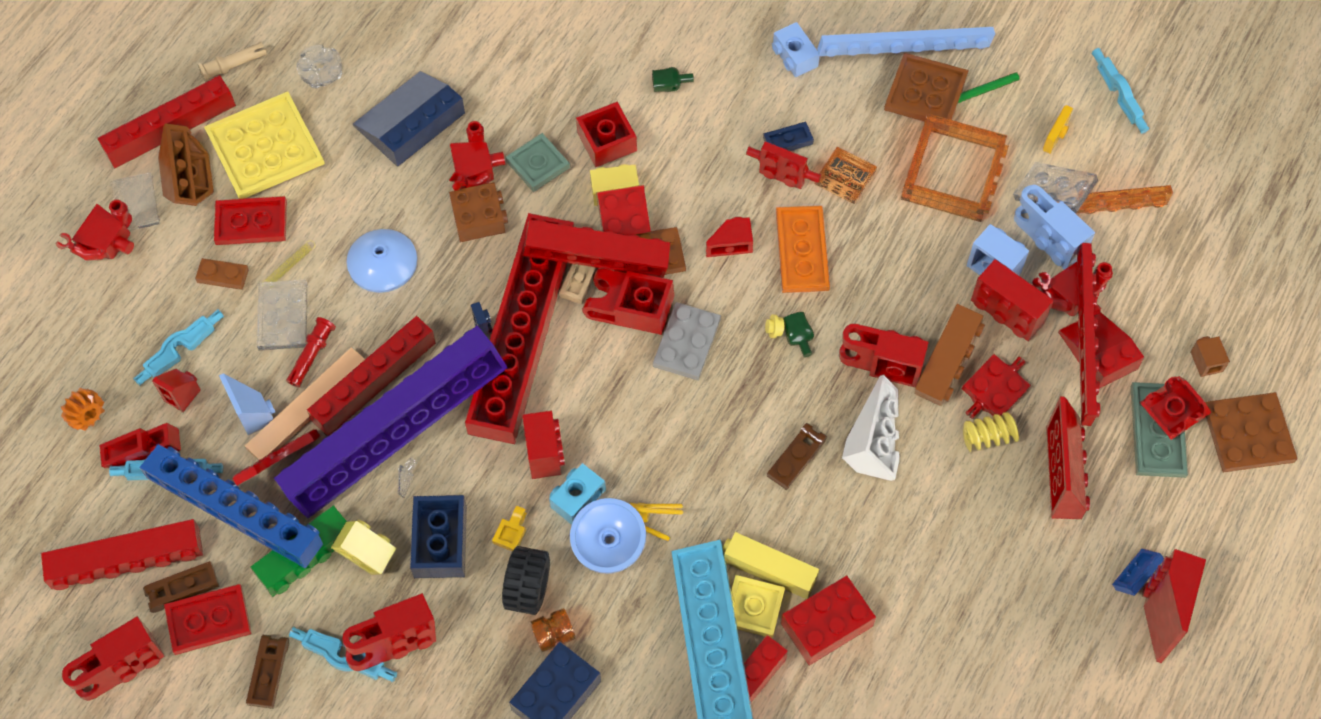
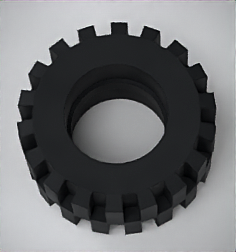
M516 546L512 551L507 564L502 590V603L505 610L531 615L538 613L545 597L549 577L550 557L547 551Z

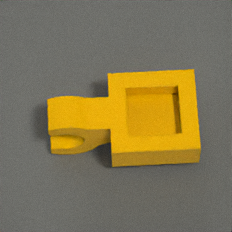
M516 505L509 521L502 518L492 539L493 544L513 551L516 546L520 545L526 532V528L521 526L527 516L526 509Z

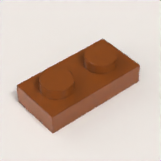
M202 258L195 279L197 283L243 290L249 269L247 265Z

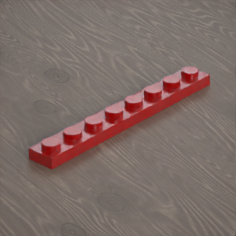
M1082 243L1077 253L1082 426H1091L1095 418L1099 417L1101 408L1100 403H1097L1096 397L1099 394L1100 382L1096 380L1099 359L1095 358V352L1098 349V337H1095L1094 330L1097 328L1098 317L1094 315V309L1097 305V295L1093 294V288L1096 285V274H1093L1096 254L1092 253V243Z

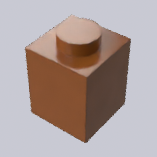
M1206 336L1198 339L1190 352L1200 377L1224 372L1230 362L1219 336L1213 338Z

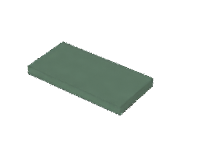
M1132 382L1130 387L1136 475L1186 478L1188 469L1185 431L1171 440L1139 403L1151 392L1157 391L1165 384Z

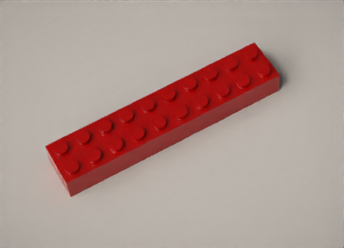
M531 213L527 215L490 338L491 343L508 368L473 394L465 420L468 435L514 445L567 266L565 262L523 256L529 220L540 219L547 223H565L574 227V222Z

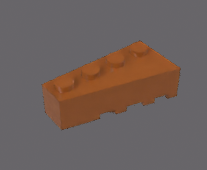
M956 304L915 388V395L939 406H942L944 400L947 402L950 400L954 388L951 386L955 379L959 381L965 368L962 364L965 358L969 359L975 348L973 343L976 337L980 338L985 328V324L982 323L984 315Z

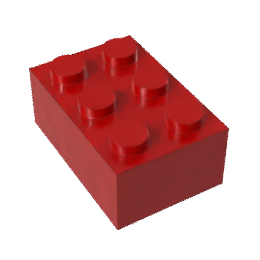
M996 259L978 277L971 297V301L978 309L985 310L993 316L996 322L1004 324L1017 337L1024 338L1028 342L1045 323L1054 302L1049 296Z
M846 575L783 613L781 625L810 666L872 628L876 616Z

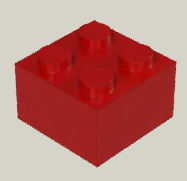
M618 101L576 117L577 133L595 168L637 151V136Z
M644 185L596 192L603 232L614 231L617 234L627 236L651 232Z
M552 410L523 414L532 479L561 475L560 466H565L559 420L553 419Z

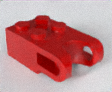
M598 269L593 277L595 286L598 290L604 291L607 294L601 298L590 297L586 299L582 308L586 318L662 335L674 299L673 280L631 271L622 273L608 269Z
M849 324L845 327L842 334L843 344L839 349V359L843 364L870 371L869 376L879 378L884 375L891 382L916 388L929 341H925L917 336L901 335L894 330L885 331L860 324ZM857 333L860 336V341L852 340L849 334ZM852 350L857 352V355L849 357L845 352Z
M423 593L373 612L374 618L347 628L342 638L346 648V662L348 666L354 671H363L391 659H401L416 649L422 650L430 647L436 642L435 619ZM357 635L362 637L359 641L355 643H351L350 641L352 636ZM366 654L362 661L358 662L353 659L354 655Z
M136 616L91 643L92 649L71 661L63 668L62 679L68 687L75 690L80 698L90 701L121 683L133 680L137 673L145 668L149 669L156 666L160 659L165 656L151 631ZM75 670L83 671L75 680H71V675ZM94 684L91 691L84 692L83 688Z

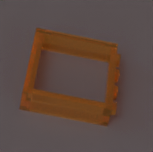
M927 113L903 187L901 200L981 222L983 214H989L992 201H988L989 195L994 196L998 183L994 182L995 176L1000 177L1003 164L999 163L1000 158H1006L1009 145H1005L1007 135ZM932 132L996 150L980 203L915 185Z

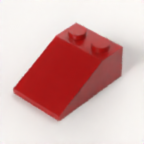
M1099 312L1096 315L1098 317L1097 328L1094 330L1095 337H1098V349L1095 352V358L1099 359L1096 380L1100 382V388L1138 370L1144 356L1130 336L1102 312ZM1078 321L1060 329L1058 333L1079 362Z

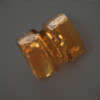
M564 608L550 613L549 618L541 616L530 621L541 652L554 648L559 641L565 644L576 639L573 627ZM553 627H558L555 632L552 631Z

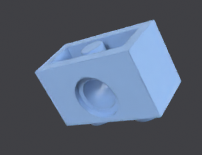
M797 22L774 32L773 51L776 55H780L787 71H791L795 78L818 67V51Z

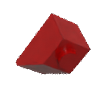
M750 217L726 219L707 240L706 258L753 253Z
M173 369L154 377L152 380L164 402L181 412L187 409L201 391L196 382L198 379L188 371L183 373L178 369Z

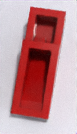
M164 423L147 431L139 428L100 444L101 467L125 466L126 461L146 460L158 444L166 449L172 447L176 451H181L179 428L169 423Z

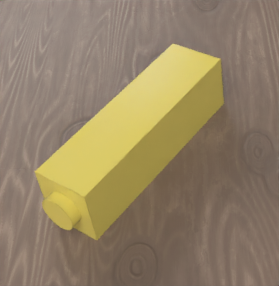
M737 532L734 533L732 539L727 538L723 546L727 564L774 585L785 587V590L805 599H808L818 578V568Z

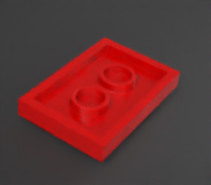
M286 197L215 200V245L286 241Z
M241 584L164 604L174 655L252 634Z

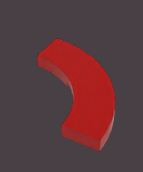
M317 429L305 433L279 450L273 451L251 466L238 472L232 479L236 486L281 459L320 437Z

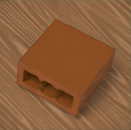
M495 182L449 192L460 242L506 233L504 224L508 223L506 210H501L500 204H504L501 190L496 191Z

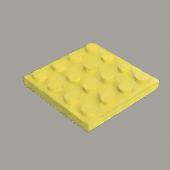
M289 92L280 94L204 127L239 199H245L325 164Z

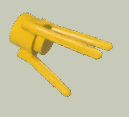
M630 502V505L638 511L643 522L646 523L649 521L650 513L683 514V510H679L683 507L682 504ZM645 526L647 533L666 541L670 540L669 536Z

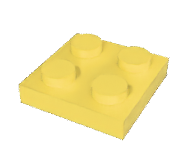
M735 575L731 595L737 629L765 637L768 635L773 638L785 587Z

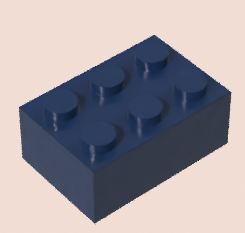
M464 495L413 496L410 569L414 579L465 578L467 505Z
M559 641L510 700L511 711L521 719H571L601 683V673Z

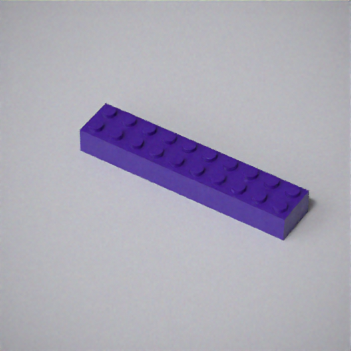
M475 326L473 329L465 332L453 344L445 347L433 359L425 362L413 374L405 377L392 390L385 392L372 405L365 407L352 420L344 423L332 435L324 438L312 450L304 453L292 465L284 468L274 479L286 497L309 519L508 367L491 341L478 326Z

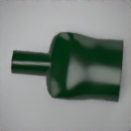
M675 67L652 70L654 92H673L680 88L681 83L694 82L693 73L680 74Z
M796 312L783 318L784 330L788 344L791 346L799 345L804 358L811 356L812 351L808 342L814 338V332L807 321L805 313Z

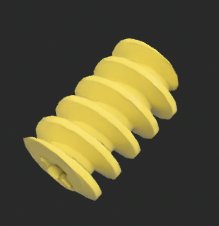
M1004 412L1002 416L995 414L992 419L986 416L983 418V421L977 418L973 423L969 420L964 422L963 437L966 447L970 452L972 444L975 445L977 450H981V442H984L986 448H990L991 440L994 441L996 446L1000 445V438H1003L1005 444H1009L1010 436L1013 437L1015 442L1019 441L1016 422L1008 412Z

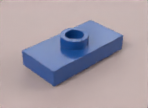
M1141 549L1113 582V587L1116 591L1135 596L1156 571L1158 565H1161L1164 559L1161 553Z

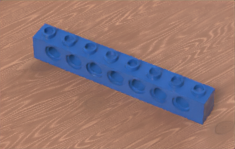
M158 444L139 467L148 480L303 568L308 566L323 545L319 537L320 532L315 527L309 524L306 526L300 524L295 516L290 513L282 514L270 502L264 504L259 501V498L254 493L248 490L246 492L239 490L238 485L236 486L233 481L229 479L223 481L213 470L207 468L205 471L200 468V465L195 460L189 457L187 459L180 457V453L172 447L166 449ZM236 501L233 505L228 506L231 502ZM256 512L254 516L248 517L251 513ZM277 523L273 528L268 529L270 525ZM292 535H297L294 539L288 540Z

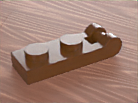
M806 423L767 472V477L785 490H788L825 443L827 436L822 432H816L813 430L812 425ZM807 437L813 441L811 446L804 442Z
M209 561L150 583L143 587V591L150 601L148 603L149 611L156 613L165 608L164 604L193 597L220 586L213 564ZM164 590L166 595L159 598L158 594Z
M263 634L261 636L246 699L248 706L274 709L284 660L289 648L288 637L275 639L271 635ZM270 648L276 649V654H268Z

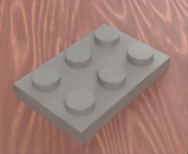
M676 302L653 361V367L699 381L721 321V315Z

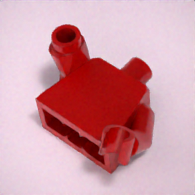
M472 121L468 124L466 129L468 142L450 144L455 172L449 181L454 182L452 188L455 191L488 184L494 180L492 167L506 165L503 152L489 154L487 142H484V127L478 121Z
M113 200L109 204L110 214L99 204H96L71 239L67 233H61L59 236L65 238L67 244L57 241L56 246L59 249L69 248L71 253L86 261L102 260L104 258L114 259L119 251L127 255L130 254L134 248V243L128 240L130 231L127 228L132 222V215L128 211V206L120 200Z
M1077 262L1050 278L1048 273L1042 272L1039 273L1041 280L1038 277L1032 280L1034 287L1041 288V292L1054 300L1051 309L1067 313L1069 316L1078 314ZM1107 262L1100 263L1093 272V274H1096V285L1093 288V294L1097 295V299L1099 294L1105 290L1106 283L1113 276L1112 266ZM1098 304L1096 305V308L1094 309V315H1095V316H1096V315L1101 311V309H1102Z

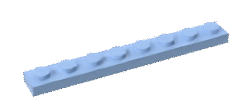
M994 27L822 35L817 50L819 56L833 57L836 55L854 56L857 54L962 50L966 48L983 49L990 47L995 31Z

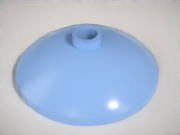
M378 229L365 233L352 244L347 255V269L350 277L358 286L371 292L382 293L400 288L410 280L417 267V253L411 240L404 234L391 229Z
M614 498L599 499L586 505L576 515L570 530V543L576 558L585 567L598 573H616L630 567L641 555L646 542V528L638 511L627 502ZM608 537L615 538L611 544L606 543V539Z

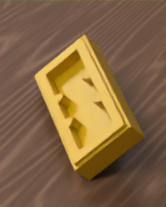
M1068 105L1063 107L1046 138L1043 151L1051 154L1058 139H1064L1069 129V126L1066 125L1070 119L1072 107Z

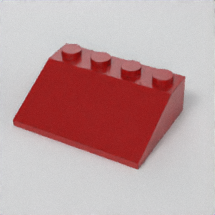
M1060 396L1046 426L1051 519L1082 520L1086 511L1090 509V498L1085 493V488L1088 486V473H1084L1087 453L1086 450L1082 449V442L1085 440V428L1081 427L1080 417L1067 398Z
M1174 549L1169 557H1164L1162 565H1158L1156 573L1152 574L1149 582H1146L1142 597L1146 598L1143 607L1155 659L1159 663L1165 660L1188 632L1206 563L1204 558Z

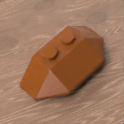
M165 123L158 156L163 196L172 203L197 206L214 193L209 154L191 134L192 132L188 127Z

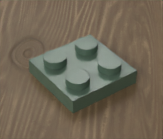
M543 133L506 156V162L533 192L570 168V163Z

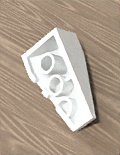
M884 375L879 377L849 433L842 459L857 473L892 481L896 478L899 464V452L895 451V440L899 439V431L895 430V418L899 416L898 389Z

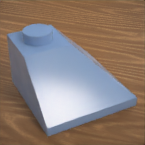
M224 373L219 375L248 435L263 429L273 420L271 414L276 412L270 399L264 401L260 392Z

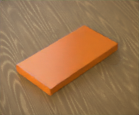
M776 207L782 293L829 291L830 282L823 207Z

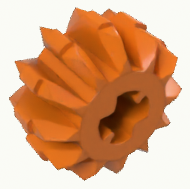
M80 387L77 392L72 391L69 398H65L66 404L61 406L63 410L61 417L73 429L86 431L89 426L94 427L96 420H101L99 416L105 411L102 408L105 402L95 391Z

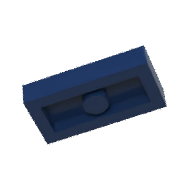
M806 121L763 133L764 142L766 141L788 151L810 146L814 143Z
M480 302L471 304L474 325L478 326L490 340V334H492L493 329L488 310H482Z

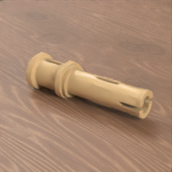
M259 42L225 57L217 56L210 62L199 63L198 68L204 81L207 82L214 76L224 75L228 73V70L266 56L267 53L265 49L254 52L264 47L262 42Z

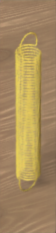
M305 244L306 247L302 246L300 249L303 248L306 251L305 253L308 254L312 249ZM302 250L295 252L292 256L297 260L291 259L294 263L289 262L291 265L288 267L283 263L280 267L284 271L279 270L282 274L277 273L278 277L274 275L276 278L273 279V282L270 281V285L277 282L279 277L281 278L282 275H285L287 270L289 271L294 264H297L301 258H304L306 256ZM271 274V275H270L269 277H267L264 281H268L267 279H268V278L271 279L270 277L273 276V275Z

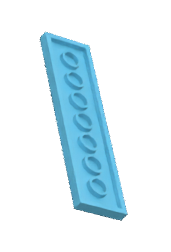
M716 540L671 551L697 718L753 719L721 540Z

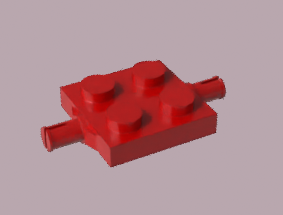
M766 141L761 151L751 146L746 151V155L758 159L760 174H763L768 179L781 181L789 187L802 189L805 179L817 184L821 179L822 174L809 170L807 165L808 158Z
M993 354L963 385L961 389L971 397L974 403L966 411V415H970L969 418L974 419L981 410L988 412L992 416L995 414L1002 416L1004 412H1007L1031 386L1018 374V371L1026 364L1024 359L1021 361L1022 358L1017 357L1011 365H1008Z

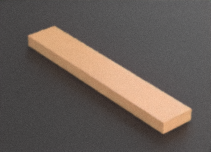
M351 347L245 445L246 450L257 460L275 450H279L311 420L307 409L363 362L365 358Z

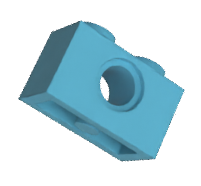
M582 463L578 468H573L568 473L566 481L561 487L558 485L552 490L549 496L551 509L572 525L581 509L589 503L596 501L606 491L605 480ZM573 490H580L582 492L579 496L570 495V492Z

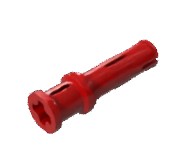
M316 318L314 329L311 334L306 336L307 344L286 379L288 384L300 388L319 350H323L327 344L325 342L336 326L325 318Z

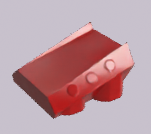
M1181 376L1169 378L1163 387L1155 392H1151L1144 400L1139 402L1171 440L1211 413L1205 401L1187 380Z

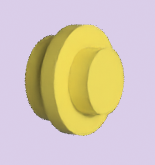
M772 314L765 323V331L769 333L770 338L782 336L784 331L783 318Z

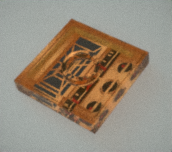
M836 147L819 173L822 174L819 183L815 182L814 184L855 204L875 174L877 166Z

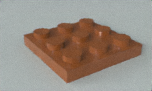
M904 53L884 110L950 128L969 70Z
M1276 392L1205 402L1211 411L1206 416L1223 473L1295 463L1298 459Z

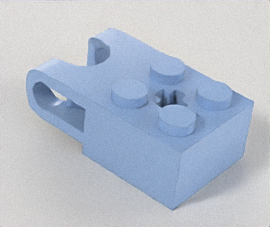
M1038 185L1025 187L1020 196L1021 206L1016 209L1014 214V221L1033 239L1040 250H1044L1057 266H1061L1065 270L1077 262V253L1081 244L1091 243L1095 232L1064 202L1060 201L1057 203ZM1027 195H1036L1038 202L1034 203ZM1028 213L1029 219L1023 218L1021 214Z

